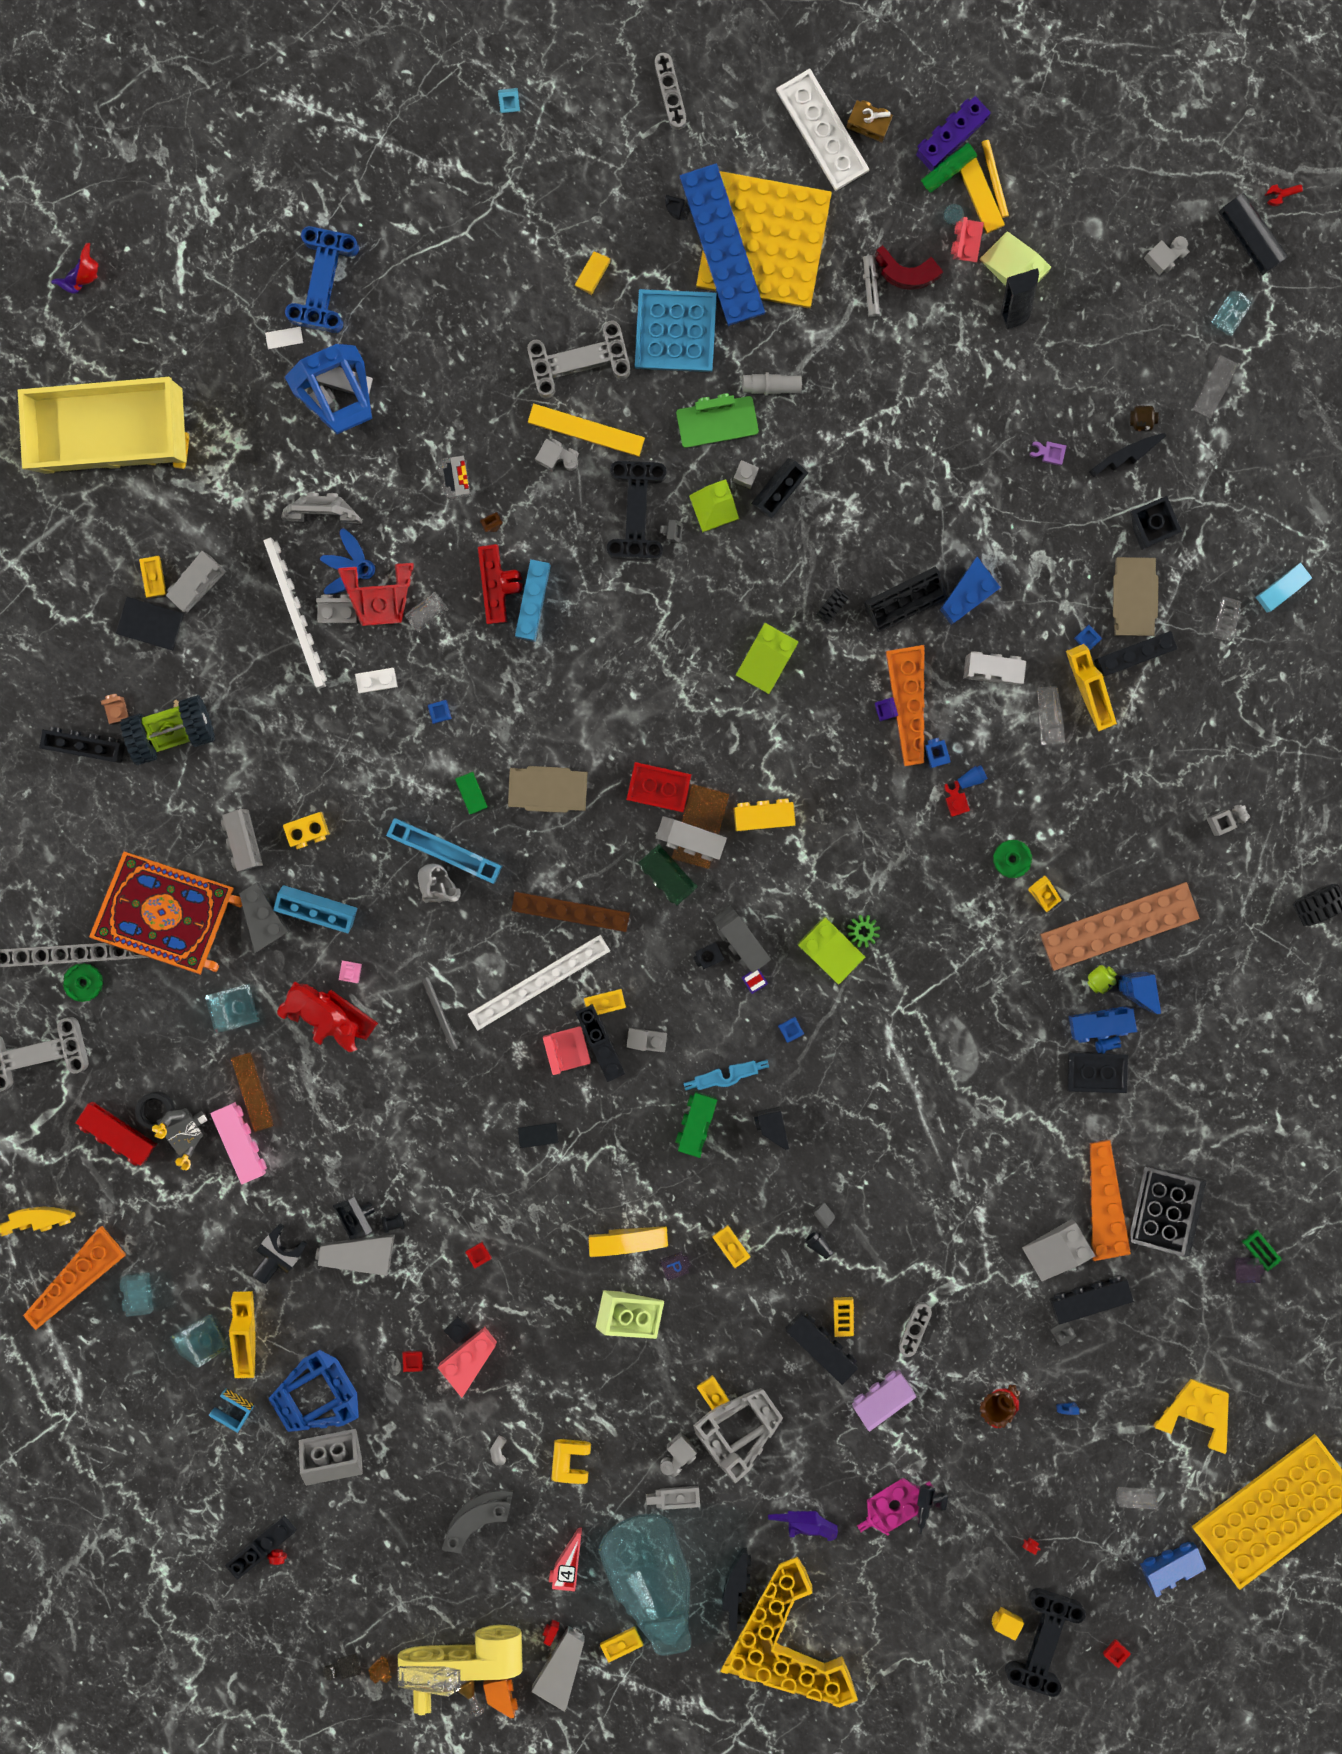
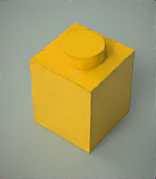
M1002 1607L992 1617L994 1630L1016 1641L1024 1625L1022 1618Z

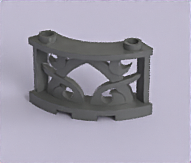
M490 1490L468 1500L450 1522L442 1550L461 1553L466 1540L476 1529L492 1522H507L513 1490Z

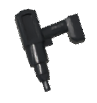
M926 1484L920 1486L917 1506H919L917 1513L919 1518L918 1534H922V1529L925 1527L930 1508L933 1507V1504H935L938 1510L942 1511L946 1510L948 1494L941 1492L935 1495V1488Z

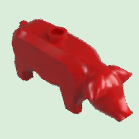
M294 982L287 993L285 1002L279 1006L277 1015L283 1019H286L288 1015V1018L297 1023L301 1016L305 1022L314 1026L313 1041L319 1045H322L323 1040L330 1035L334 1036L337 1043L346 1051L358 1050L355 1046V1034L358 1031L357 1025L350 1021L344 1011L330 1000V996L325 992H318L307 984Z

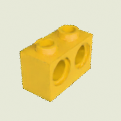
M322 812L283 825L290 847L296 846V849L308 846L307 842L312 840L315 843L326 840L325 836L330 834ZM314 823H318L321 826V830L317 834L313 833L311 829ZM296 829H299L302 832V838L300 840H296L293 837V833Z

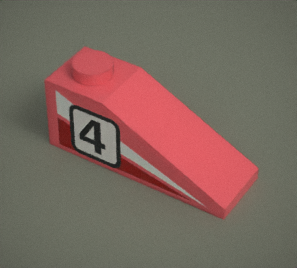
M582 1528L576 1530L556 1561L554 1570H550L549 1582H553L552 1589L575 1591Z

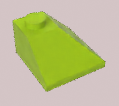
M726 479L706 486L689 495L702 533L739 519Z

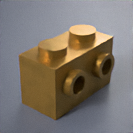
M857 100L846 128L882 143L893 115L890 114V117L876 118L871 123H866L864 118H870L871 114H863L864 109L869 108L873 113L889 111L884 108L877 109L867 101L862 100L860 102Z

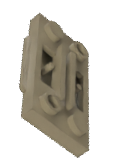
M1116 558L1115 575L1113 577L1114 636H1155V619L1158 617L1156 558Z
M528 766L527 769L510 768L508 807H521L527 811L567 813L569 810L586 811L588 772L571 771L569 768Z

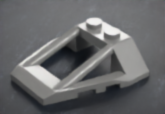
M307 493V496H301L293 504L285 507L281 515L284 521L304 522V514L340 515L342 523L362 524V519L335 493H327L326 496H319V493Z
M760 1388L717 1406L693 1426L696 1435L715 1462L734 1483H737L751 1470L756 1456L761 1454L763 1445L769 1437H772L783 1417L766 1392ZM749 1405L763 1425L729 1446L718 1431L720 1428L718 1424ZM760 1436L743 1460L735 1453V1451Z

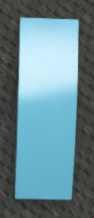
M1299 563L1256 596V599L1266 612H1270L1304 586L1312 577L1304 566Z

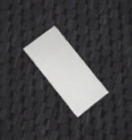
M301 327L265 333L268 349L303 343Z

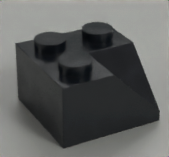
M1167 496L1130 512L1134 534L1141 550L1182 532Z

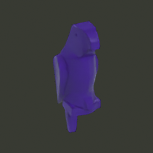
M788 1511V1514L768 1515V1520L789 1522L790 1537L804 1534L807 1536H823L827 1538V1541L837 1538V1525L825 1520L816 1511Z

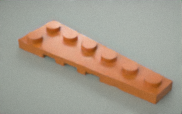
M924 645L886 651L892 695L898 712L896 720L904 766L924 763Z

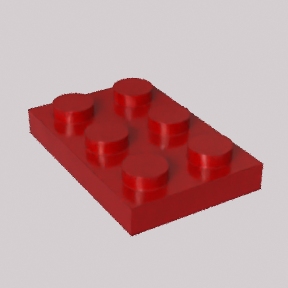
M635 762L627 800L684 812L692 774Z

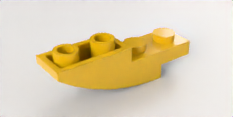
M32 1207L13 1211L8 1214L10 1221L0 1224L1 1236L13 1233L12 1229L19 1228L24 1230L30 1227L33 1228V1231L38 1229L41 1232L52 1229L54 1224L59 1223V1226L70 1223V1219L75 1217V1212L55 1207Z

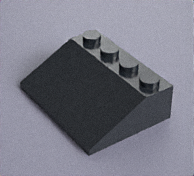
M1145 1166L1128 1241L1182 1257L1190 1256L1207 1180Z

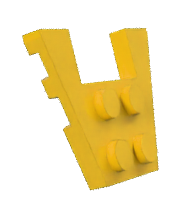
M1190 1379L1176 1396V1400L1163 1412L1164 1414L1159 1421L1155 1422L1154 1427L1172 1434L1178 1416L1212 1427L1214 1430L1208 1447L1226 1454L1229 1394L1226 1391Z

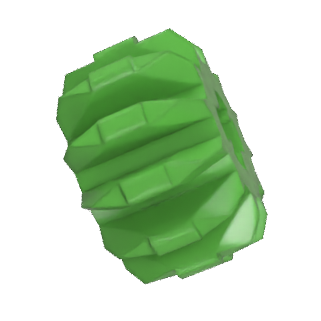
M859 915V922L854 918L851 920L855 926H847V928L853 929V932H848L847 936L854 935L855 937L850 940L851 943L858 940L857 947H861L864 941V946L867 948L869 947L868 940L872 944L876 943L872 937L879 938L880 935L874 933V931L880 930V927H873L877 922L875 919L869 923L870 916L867 915L865 921H863L862 915ZM862 926L868 929V933L864 937L863 934H859V929L861 930L860 927Z

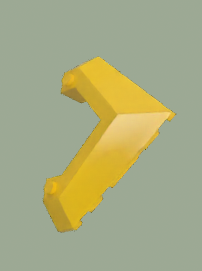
M798 1557L780 1563L720 1672L725 1674L731 1673L752 1682H761L763 1685L789 1693H798L819 1702L825 1701L836 1707H843L858 1701L850 1673L842 1656L823 1663L777 1643L794 1601L813 1593L812 1583Z

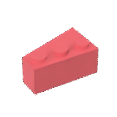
M486 1327L482 1328L439 1363L438 1369L461 1398L496 1346L497 1341Z

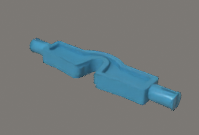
M752 1060L729 1066L730 1077L727 1079L723 1077L720 1069H715L706 1074L696 1076L695 1080L684 1083L686 1091L693 1088L701 1090L716 1085L728 1087L737 1083L741 1078L758 1074V1070L769 1068V1064H767V1060L757 1063Z

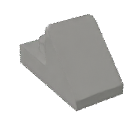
M629 1028L627 1048L641 1051L665 1052L667 1033Z

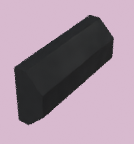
M935 566L866 600L864 604L875 629L879 633L948 598L939 570Z

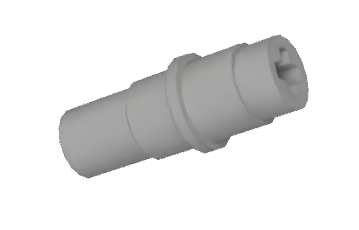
M765 372V374L743 375L742 377L743 393L764 394L768 396V394L801 393L802 376H781Z

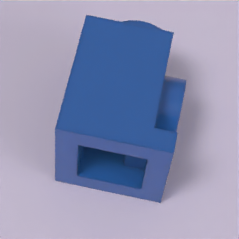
M939 738L929 740L928 745L924 746L930 768L951 762L945 740L939 741ZM934 749L939 750L938 756L933 755Z

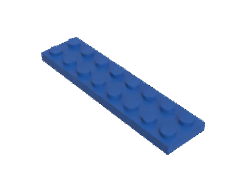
M717 163L680 175L683 190L727 325L730 326L764 315L765 310Z

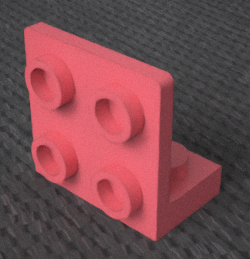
M963 217L960 221L956 222L954 234H957V240L952 244L951 254H954L953 259L977 263L984 222L967 220L968 217Z
M581 1026L543 1036L553 1075L591 1063Z

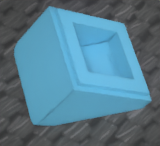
M518 88L498 90L501 113L520 111Z

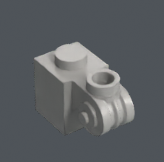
M1179 236L1173 240L1169 248L1161 240L1144 257V260L1158 275L1164 271L1168 273L1175 266L1173 262L1177 258L1182 260L1190 252L1187 249L1188 242L1186 238Z
M546 439L535 461L551 471H554L558 462L563 461L565 469L573 471L578 466L577 458L579 453L571 448L568 451L561 447L562 443L555 439H551V441Z
M1236 805L1231 811L1223 810L1206 819L1213 835L1220 836L1237 828V822L1241 824L1246 823L1250 815L1247 813L1245 805Z
M682 1432L667 1443V1450L673 1457L672 1459L664 1457L661 1460L660 1468L662 1473L675 1477L681 1472V1466L686 1463L689 1465L696 1458V1448Z

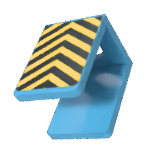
M225 1388L220 1397L246 1412L245 1416L239 1422L215 1407L209 1416L238 1433L255 1405Z

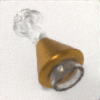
M474 1680L454 1681L453 1689H456L457 1692L469 1700L472 1706L470 1713L474 1714L475 1717L481 1715L485 1711V1706L483 1703L479 1704L474 1695Z

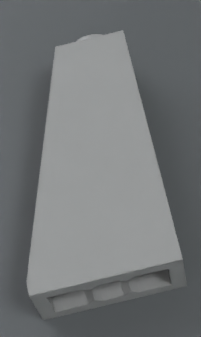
M395 1234L323 1243L320 1248H317L315 1260H318V1266L387 1276L390 1270Z
M570 1626L565 1630L537 1676L531 1691L564 1712L567 1709L585 1638L580 1629L576 1627L571 1628Z

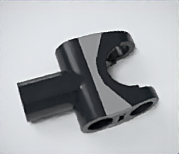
M281 1223L264 1239L256 1250L265 1258L252 1275L264 1284H267L278 1268L288 1274L307 1245L303 1240L295 1248H285L280 1242L281 1231L284 1228V1225Z

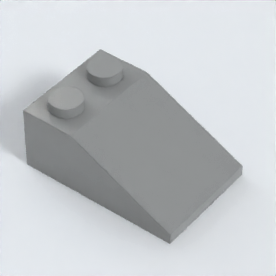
M1073 1219L1022 1247L1041 1281L1075 1268L1095 1257L1091 1247Z

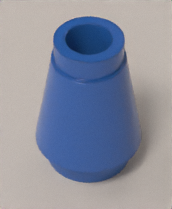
M980 765L978 767L974 766L958 778V782L962 789L982 784L988 778Z

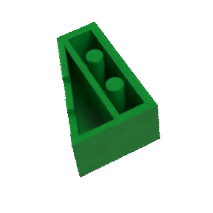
M697 1091L694 1092V1096H689L687 1106L690 1108L688 1114L684 1113L681 1122L684 1125L683 1131L678 1132L675 1143H678L679 1152L701 1158L704 1141H706L708 1128L717 1103L716 1097Z

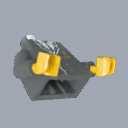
M184 1108L168 1111L163 1118L157 1120L158 1125L152 1127V1131L156 1133L155 1137L160 1139L166 1137L178 1155H182V1158H177L175 1161L176 1165L181 1166L182 1170L190 1168L191 1163L188 1159L191 1158L194 1149L203 1137L199 1125L206 1122L208 1118L203 1111L192 1116L188 1109Z

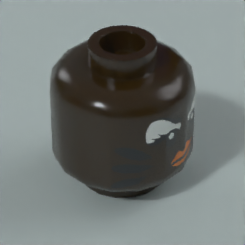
M1136 406L1134 411L1130 412V426H1133L1135 431H1152L1154 424H1158L1159 412H1155L1153 406Z

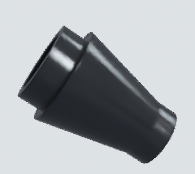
M813 1231L805 1239L807 1247L821 1255L824 1259L829 1258L833 1254V1250L820 1232Z

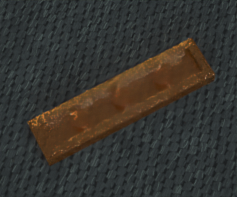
M251 1052L231 1058L254 1132L274 1126Z

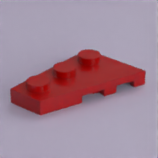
M330 990L327 993L330 996V1000L344 1011L350 1021L357 1025L358 1031L355 1037L367 1040L378 1023Z

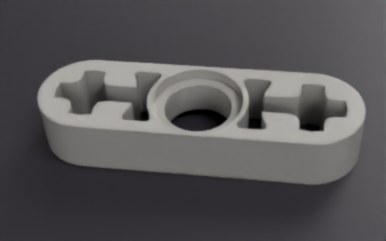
M919 1302L914 1306L899 1342V1350L905 1357H911L916 1353L930 1320L932 1311L925 1302ZM925 1307L927 1314H923L921 1317V1321H924V1323L913 1320L914 1317L918 1319L920 1316L918 1309ZM914 1324L919 1325L921 1328L920 1332L916 1335L910 1333V1327ZM908 1335L912 1339H917L916 1342L912 1340L910 1343L912 1350L908 1349V1351L905 1352V1348L903 1347V1345H908L909 1338H906V1336Z

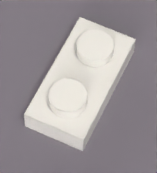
M394 668L355 674L359 694L398 687Z

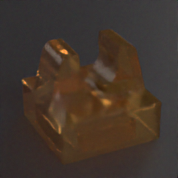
M381 1656L369 1668L370 1680L375 1684L379 1680L387 1683L392 1678L389 1675L391 1671L389 1670L388 1660L384 1656Z

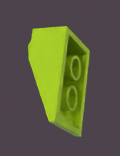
M764 623L735 676L770 694L799 641Z
M823 917L797 944L838 985L865 958L826 917Z

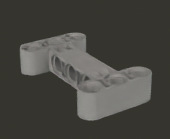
M616 321L606 322L603 327L605 342L547 356L545 346L540 340H532L528 344L527 349L539 395L544 399H549L555 394L553 378L611 364L613 374L617 379H627L630 375V364L620 325ZM615 328L617 333L611 336L607 334V330ZM536 346L542 348L541 353L537 355L531 352ZM616 346L622 349V352L618 355L612 353V349ZM543 365L547 369L544 373L540 374L536 369L538 366ZM623 365L627 368V371L620 374L616 371L617 367ZM544 384H548L552 388L549 392L545 393L541 391V387Z
M74 1017L60 1020L57 1025L58 1039L6 1051L4 1040L0 1036V1077L4 1078L6 1082L4 1087L0 1085V1092L9 1089L13 1085L11 1070L64 1058L66 1067L71 1073H79L86 1070L89 1062L78 1020ZM66 1021L72 1024L71 1031L65 1029ZM71 1040L77 1044L75 1050H72L69 1046ZM75 1059L81 1062L80 1069L74 1066Z

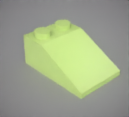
M1008 231L979 259L1005 286L1007 277L1036 268L1039 270V282L1051 269V266L1037 252Z
M603 1290L596 1328L604 1335L657 1339L664 1301L625 1292Z

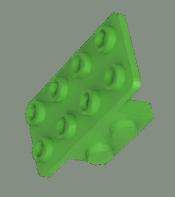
M726 393L718 395V398L711 400L710 397L700 398L698 402H695V406L678 409L676 415L682 446L689 448L757 435L759 430L753 398L747 396L734 399V395L729 396Z

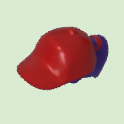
M90 243L85 244L76 267L66 275L65 279L56 278L51 281L52 284H56L65 291L75 294L79 292L83 285L97 279L98 263L90 257Z

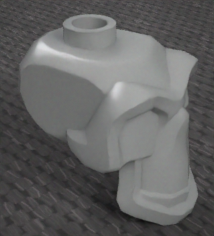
M427 864L419 869L418 882L422 893V900L425 903L456 902L459 900L461 891L449 879L444 867L439 864Z

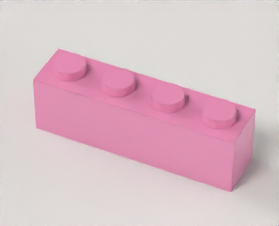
M236 1102L210 1113L241 1185L263 1176L266 1173L265 1169L267 1167L265 1161L260 1159L257 1153L259 1151L257 1143L252 1141L249 1135L251 1134V1129L243 1121L241 1107L237 1106Z

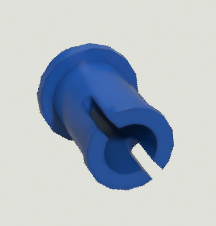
M1119 1036L1104 1040L1098 1039L1095 1042V1047L1098 1053L1105 1054V1051L1121 1048V1044H1119L1121 1041Z

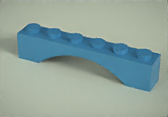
M397 818L393 819L386 835L495 884L503 867L498 863Z

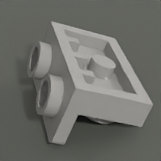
M321 595V598H316L317 623L357 624V614L348 595H340V598H333V595Z

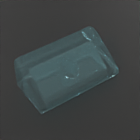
M1231 291L1212 324L1232 336L1252 302L1243 293Z

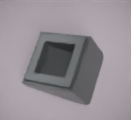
M822 1203L813 1210L815 1217L824 1228H828L835 1219V1215L825 1203Z

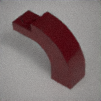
M883 245L876 250L875 260L881 267H885L881 272V276L898 288L907 290L921 289L934 283L943 274V271L932 257L917 267L907 268L899 265Z

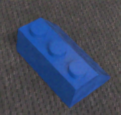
M1142 971L1120 975L1118 987L1123 995L1144 1010L1161 1014L1155 974Z

